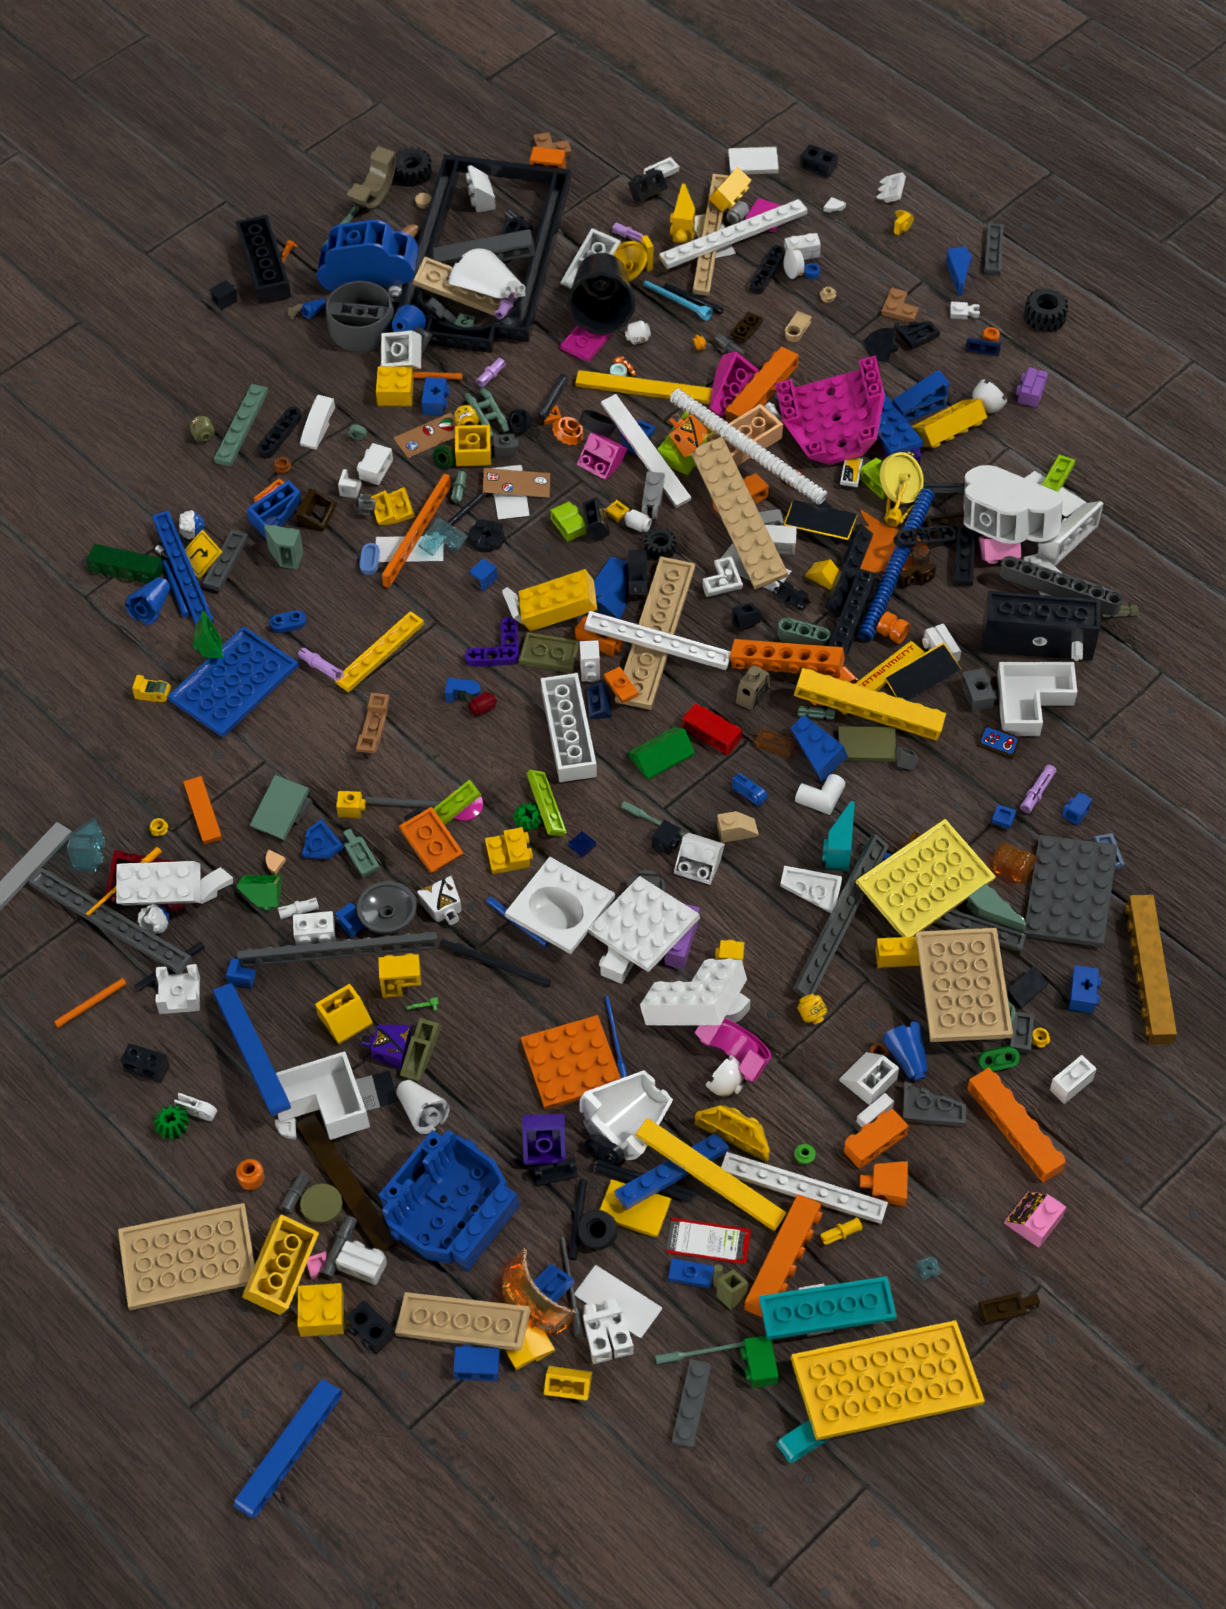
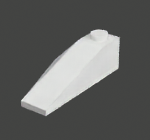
M592 228L561 280L560 285L571 289L577 269L586 257L595 253L614 255L621 241Z

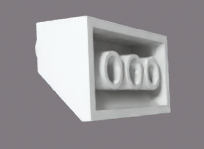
M1103 502L1084 503L1079 508H1075L1071 516L1063 519L1061 522L1059 535L1051 540L1039 542L1038 553H1041L1056 566L1098 527Z

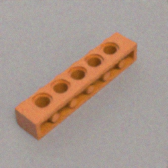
M734 639L730 660L732 668L750 669L751 666L755 665L765 671L791 672L795 674L801 673L802 668L814 670L823 675L841 676L845 656L843 647Z

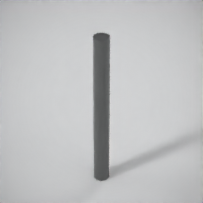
M365 797L366 804L435 808L441 803V801Z

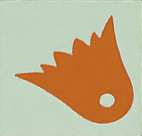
M860 510L863 518L869 525L865 527L873 533L860 569L874 573L884 572L896 547L893 537L900 530L886 525ZM913 547L912 549L916 550L918 554L916 557L908 556L903 570L925 564L929 558L928 547Z

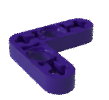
M512 617L504 618L501 621L502 647L470 648L465 652L466 663L472 667L513 665L517 663L519 659L517 621ZM507 625H511V632H508ZM508 638H512L515 640L511 644L505 642V640ZM489 654H495L497 656L495 659L487 658Z

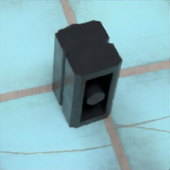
M595 497L584 502L582 508L586 531L594 541L609 536L607 511L599 498Z

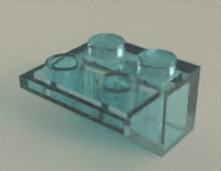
M97 818L90 819L70 833L67 851L74 871H98V866L102 863L103 856L101 850L105 847L106 838L102 835V826H99Z

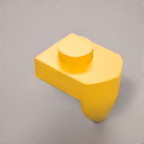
M904 210L895 211L898 219L895 220L894 233L898 236L906 232L914 220V216Z

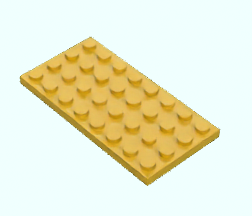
M957 1321L791 1355V1362L816 1441L983 1405L985 1402Z

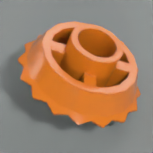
M563 417L555 420V423L552 424L554 436L559 441H562L563 444H568L569 446L572 444L576 445L583 440V428L576 419Z

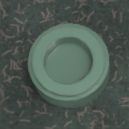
M351 425L348 433L353 439L363 440L367 430L360 425Z

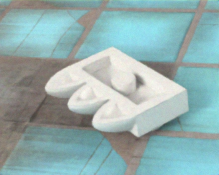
M904 173L883 178L880 183L884 185L878 188L882 193L878 194L876 198L884 200L886 203L899 200L906 178Z

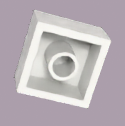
M414 331L382 333L381 366H412V370L421 369V335Z

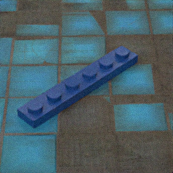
M717 1133L691 1147L710 1161L729 1151V1146ZM668 1160L615 1190V1196L624 1208L628 1210L690 1173L671 1160Z

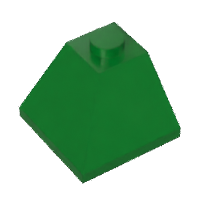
M202 611L193 633V647L196 652L199 651L202 657L221 659L223 658L222 638L207 613Z
M243 875L237 883V888L257 907H263L264 910H272L280 903L282 875Z

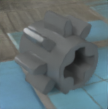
M360 494V498H355L354 509L359 511V515H370V512L375 510V499L371 498L370 494Z

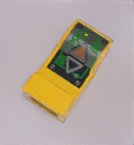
M136 675L132 689L135 699L166 702L171 686L165 681L144 679V676Z

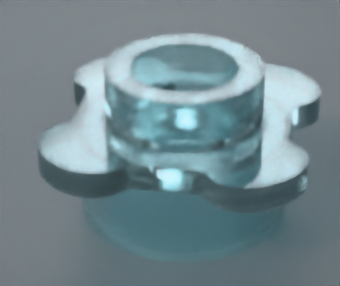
M930 1256L923 1260H918L917 1267L921 1270V1277L927 1280L931 1276H939L941 1274V1269L938 1267L935 1257Z

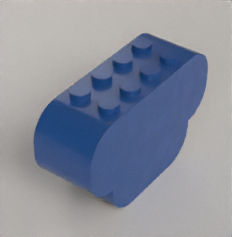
M380 220L336 225L329 232L328 242L321 248L317 278L320 284L331 292L343 284L354 281H368L381 287L406 284L414 278L419 248L411 235L401 231H393L390 225Z

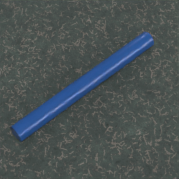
M164 560V570L181 615L184 618L188 617L189 612L169 560Z
M490 896L486 903L505 917L507 908ZM508 919L543 947L549 944L547 940Z

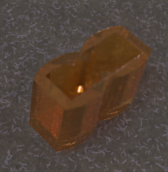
M1001 842L991 860V868L998 874L1011 876L1015 881L1027 882L1034 869L1037 857L1027 851L1019 850L1008 843Z

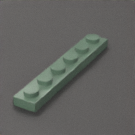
M251 384L214 457L216 464L232 466L268 394L267 387Z

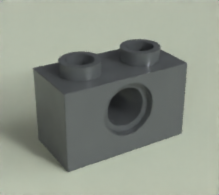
M984 668L963 672L961 685L971 712L992 709L994 701L997 700L995 689L992 690L990 675L986 674Z

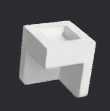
M343 469L338 483L340 496L357 498L362 482L361 480L348 478L346 469Z

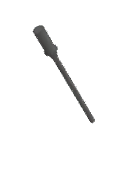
M561 1237L566 1274L571 1276L565 1238ZM572 1285L569 1288L572 1303V1314L570 1316L573 1321L575 1337H582L584 1334L580 1317L581 1313L576 1306Z

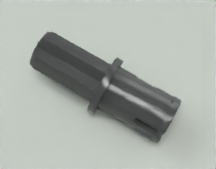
M721 333L715 336L714 343L721 346L725 352L731 353L736 351L741 356L744 354V351L737 347L733 340L727 339Z
M305 1173L298 1174L292 1187L287 1189L288 1193L279 1206L285 1213L291 1214L297 1201L302 1198V1192L310 1180L309 1176Z

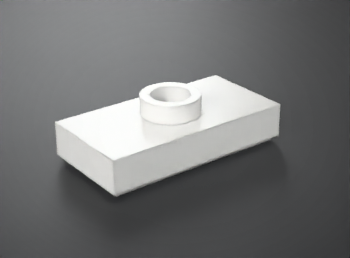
M507 587L502 590L512 617L519 623L524 624L521 620L519 598L516 593Z

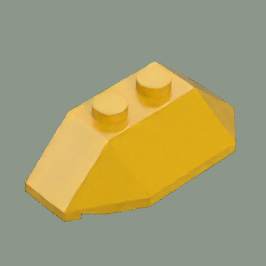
M726 1105L698 1111L695 1114V1125L712 1134L717 1133L728 1143L766 1163L768 1162L770 1150L763 1127L755 1118H748L736 1108H729Z

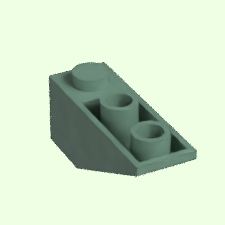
M984 884L968 896L966 907L979 919L1024 933L1026 927L1024 918L1012 910L1010 904L1003 901L997 892L987 884Z

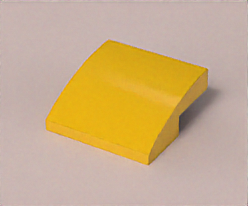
M404 487L389 494L385 490L371 496V498L375 499L374 513L379 525L399 523L415 517Z
M535 1314L529 1316L522 1351L505 1349L516 1371L534 1360L538 1362L556 1351Z

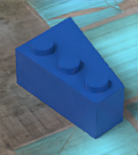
M937 370L895 397L892 403L907 422L945 408L947 406L950 383L941 371Z
M288 480L247 508L248 521L266 538L265 524L283 527L300 504V491Z
M805 715L791 727L797 743L809 760L821 783L848 757L845 747Z

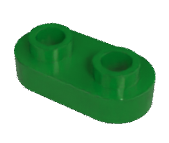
M1010 1046L989 1049L980 1053L978 1064L982 1069L990 1068L992 1071L1012 1068L1018 1064L1020 1055L1016 1049ZM1010 1053V1058L1005 1060V1055ZM986 1057L991 1058L989 1063H985Z

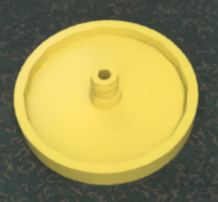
M898 452L889 455L883 461L880 469V481L885 494L896 503L902 485L906 481L907 485L900 504L915 501L924 484L921 467L915 458L907 453Z

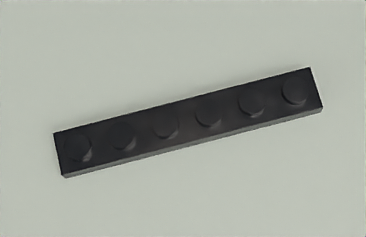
M861 523L855 527L825 607L837 617L842 613L873 536V533Z

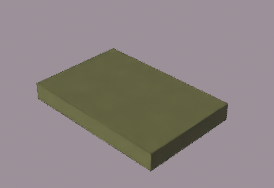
M527 632L519 657V665L573 674L580 641Z
M838 727V742L845 747L848 756L844 761L896 762L895 727Z

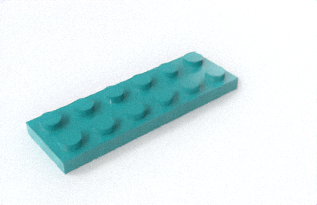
M887 1276L759 1296L767 1340L893 1321L897 1318Z

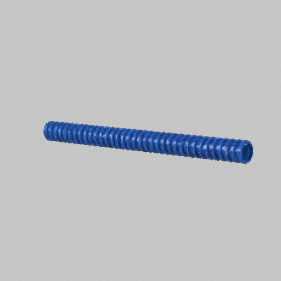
M921 489L903 530L921 528L934 499V493L931 490ZM897 546L894 548L857 632L861 640L871 641L873 639L877 625L897 584L899 573L902 572L912 548L902 549Z

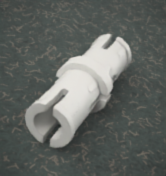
M316 897L278 907L281 920L293 915L319 910Z

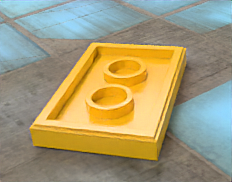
M611 1180L600 1210L613 1216L618 1226L658 1238L671 1203V1198L654 1194L626 1210L615 1196V1190L624 1186L625 1183Z

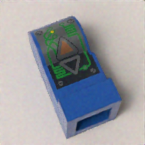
M456 678L447 679L445 701L448 703H453L454 699L471 702V699L481 694L480 684L476 681Z

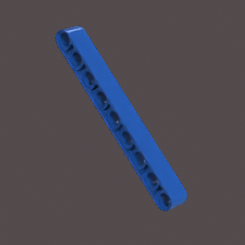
M232 982L213 989L220 1010L271 1117L291 1109L287 1095Z

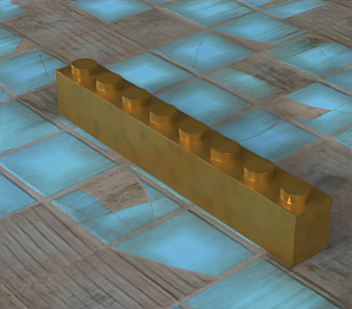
M1130 895L1124 909L1125 915L1129 916L1127 929L1132 935L1130 937V947L1134 949L1133 965L1137 966L1136 983L1140 985L1138 998L1143 1004L1141 1017L1146 1022V1025H1144V1035L1148 1037L1149 1044H1173L1177 1032L1154 895Z

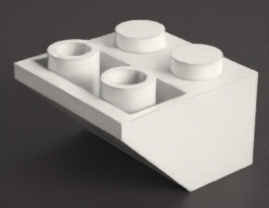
M468 166L466 179L467 183H469L467 192L468 195H471V206H475L476 213L494 210L495 197L488 175L473 166Z
M687 833L682 839L674 874L710 885L719 866L725 844Z
M866 1052L839 1081L868 1105H871L897 1080L899 1067L884 1055Z

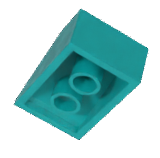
M851 801L829 831L828 839H824L822 861L826 862L825 869L849 871L855 801Z

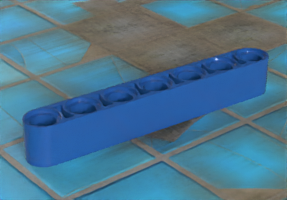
M324 1379L318 1383L234 1502L235 1508L252 1519L260 1513L342 1396V1390Z

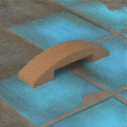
M371 693L367 706L368 713L362 735H359L356 752L375 754L386 722L390 695Z

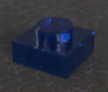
M581 831L569 842V847L583 858L596 847V841Z

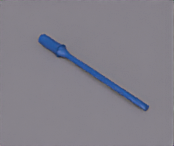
M605 996L618 1058L616 1066L622 1079L627 1077L626 1063L621 1057L609 996Z

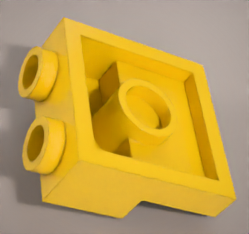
M523 827L504 830V835L485 838L492 874L530 868V860L533 859L532 849L527 848L526 844L529 843L528 832L523 831Z

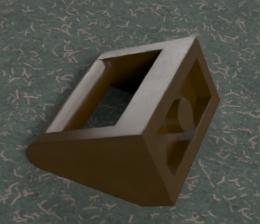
M309 488L296 513L298 525L324 531L337 506V502L318 490ZM316 504L328 506L321 522L310 517Z

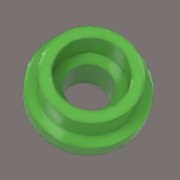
M808 1144L799 1145L795 1149V1159L800 1164H810L815 1159L814 1148ZM805 1151V1152H808L809 1154H808V1155H803L802 1152Z

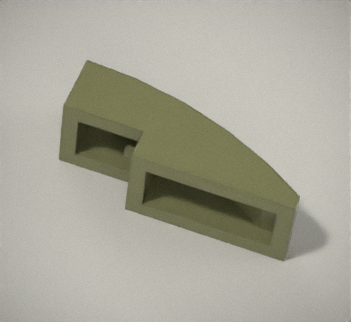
M419 1018L414 1037L412 1036L400 1076L416 1081L421 1080L442 1027L441 1024Z

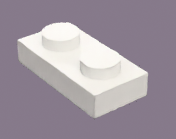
M671 157L644 169V174L652 168L662 170L664 178L679 172V166Z

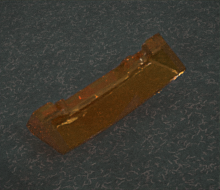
M523 1248L503 1269L501 1289L506 1304L530 1307L531 1311L527 1326L532 1329L537 1327L545 1330L546 1334L555 1335L571 1326L576 1312L574 1309L557 1304L539 1290L529 1274L526 1261L528 1251L526 1248Z

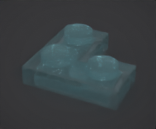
M437 517L418 544V547L434 556L442 543L458 552L468 536Z

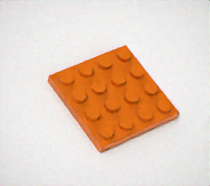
M598 1015L521 1037V1043L544 1110L578 1101L586 1091L621 1079Z

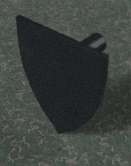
M881 328L869 334L863 340L868 353L871 356H876L878 361L889 363L891 351L896 352L899 349L898 345L893 344L897 329Z

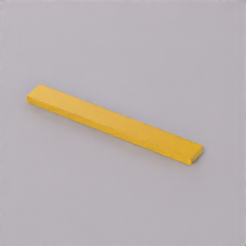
M578 370L575 387L670 399L676 389H681V392H685L690 398H694V401L696 400L698 403L707 405L710 403L713 389Z
M649 1118L645 1119L636 1132L635 1136L774 1232L787 1214Z

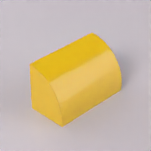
M549 1366L546 1372L544 1395L588 1400L592 1372Z

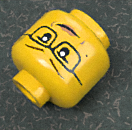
M811 993L799 1000L800 1003L797 1009L804 1022H812L815 1025L824 1020L823 1016L827 1013V1008L819 995Z

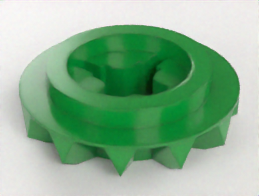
M531 802L529 804L522 803L520 807H516L513 813L515 824L520 828L523 827L525 830L535 829L543 822L538 805H534ZM526 812L532 814V820L526 816Z

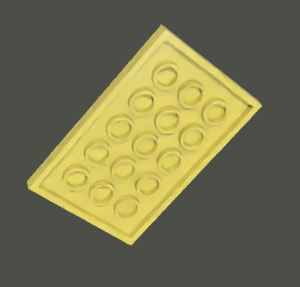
M944 819L858 878L856 884L902 937H914L916 932L923 931L968 899L970 894L984 884L988 885L996 876L949 822Z

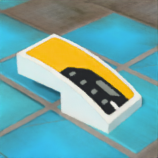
M853 458L844 461L840 485L858 487L863 459Z

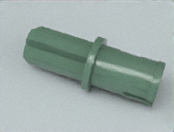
M464 471L456 473L455 482L452 484L451 500L454 503L461 502L463 492L466 490L467 474Z

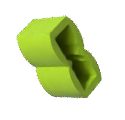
M568 501L550 510L553 523L560 530L566 541L569 542L587 533L584 517L579 515L576 505H572Z

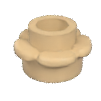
M831 287L823 288L820 291L821 299L824 302H832L836 297V291Z

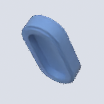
M368 543L362 547L359 566L361 572L365 575H372L378 570L380 550L377 544Z

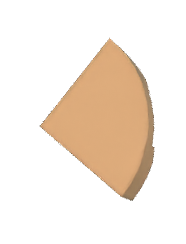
M268 850L266 864L269 871L276 875L286 862V859Z

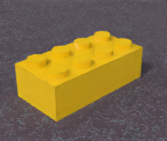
M586 569L519 591L521 620L530 632L589 613V611L597 610L594 580Z
M282 1214L276 1218L270 1228L242 1298L278 1315L288 1310L319 1232Z

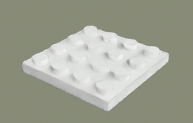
M639 876L590 926L588 931L589 934L649 972L700 919V915Z

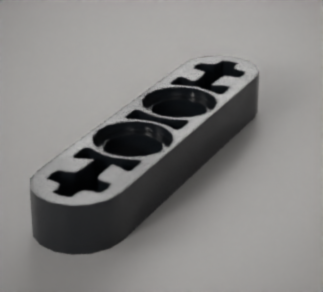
M775 245L770 248L750 282V291L752 293L761 294L767 288L785 257V249L782 246ZM770 262H771V263H774L775 265L769 266V265H767V263H770ZM766 273L768 276L763 277L760 274Z
M289 407L258 445L260 457L264 459L271 458L302 419L301 410L298 407ZM282 425H288V426H289V427L286 428V429L280 428V426H282ZM274 436L280 437L278 440H271Z
M951 526L900 530L893 537V542L898 548L902 549L951 543L956 538L957 533ZM929 533H933L936 536V540H933ZM914 534L919 535L921 541H917L914 537Z

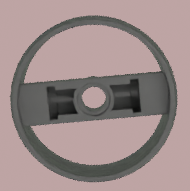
M368 281L349 282L336 288L328 297L326 303L328 330L333 341L341 348L353 352L371 351L381 347L382 333H392L394 331L392 328L393 304L388 292L380 285ZM341 323L353 324L355 327L347 326Z

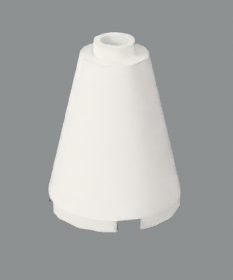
M412 1080L403 1081L398 1085L396 1094L416 1131L420 1134H428L431 1130H436L434 1128L439 1123L442 1125L445 1122L450 1108L443 1098Z

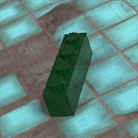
M99 544L93 545L86 559L89 571L93 573L143 582L144 584H148L154 579L161 577L164 571L162 558Z

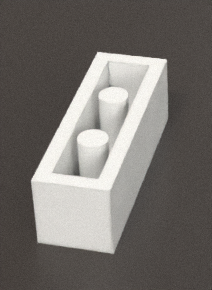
M884 1093L857 1116L856 1122L861 1127L867 1123H873L880 1113L888 1112L893 1108L894 1101Z

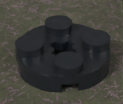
M477 520L476 524L469 531V541L473 548L480 552H492V549H499L505 541L503 525L490 520Z

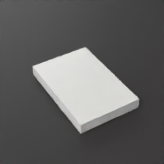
M776 147L728 148L730 174L737 167L745 174L778 173Z

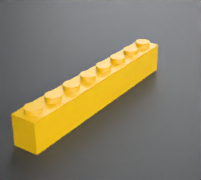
M804 668L801 670L793 695L936 741L940 736L946 713L938 709H931L919 703H912L900 697L896 698L884 692H877L865 686H858L849 681H842L830 675H823L814 670Z

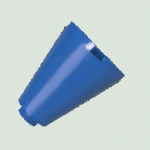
M404 305L394 313L392 320L394 332L415 331L416 327L425 329L426 318L424 313L416 306Z
M158 577L130 594L125 604L128 614L136 621L138 619L144 621L142 624L151 625L156 622L170 591V584L166 579Z
M911 1022V1027H905V1025L898 1026L884 1034L885 1037L882 1036L881 1038L907 1077L914 1079L916 1082L926 1077L925 1074L928 1073L921 1025L919 1022Z

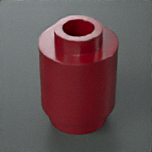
M486 691L471 699L468 707L474 716H481L494 709L497 700L493 693Z

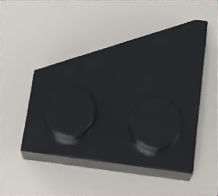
M931 321L909 322V325L899 326V323H895L893 329H897V334L911 349L940 336V331Z

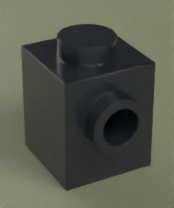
M227 280L210 289L212 302L220 310L238 301L236 287Z
M663 820L652 836V847L658 852L669 855L680 843L681 828Z

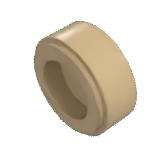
M428 193L418 194L415 198L416 205L419 208H428L431 195Z

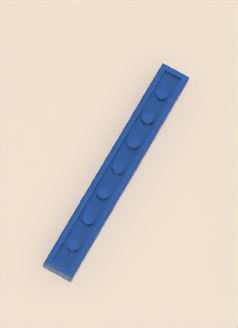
M169 510L153 515V522L195 625H197L202 611H205L211 622L214 623Z

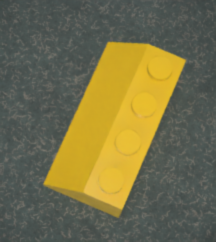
M981 399L962 400L911 427L922 439L923 447H931L932 449L940 446V442L943 440L949 441L955 438V434L965 433L969 427H976L982 424V420L988 417Z

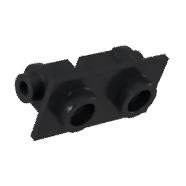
M777 580L780 586L775 587L773 590L775 597L784 602L791 597L788 604L798 610H804L807 606L806 602L811 603L806 592L801 589L799 591L793 589L794 586L787 581L781 582Z
M574 1157L557 1163L533 1166L538 1186L578 1177Z

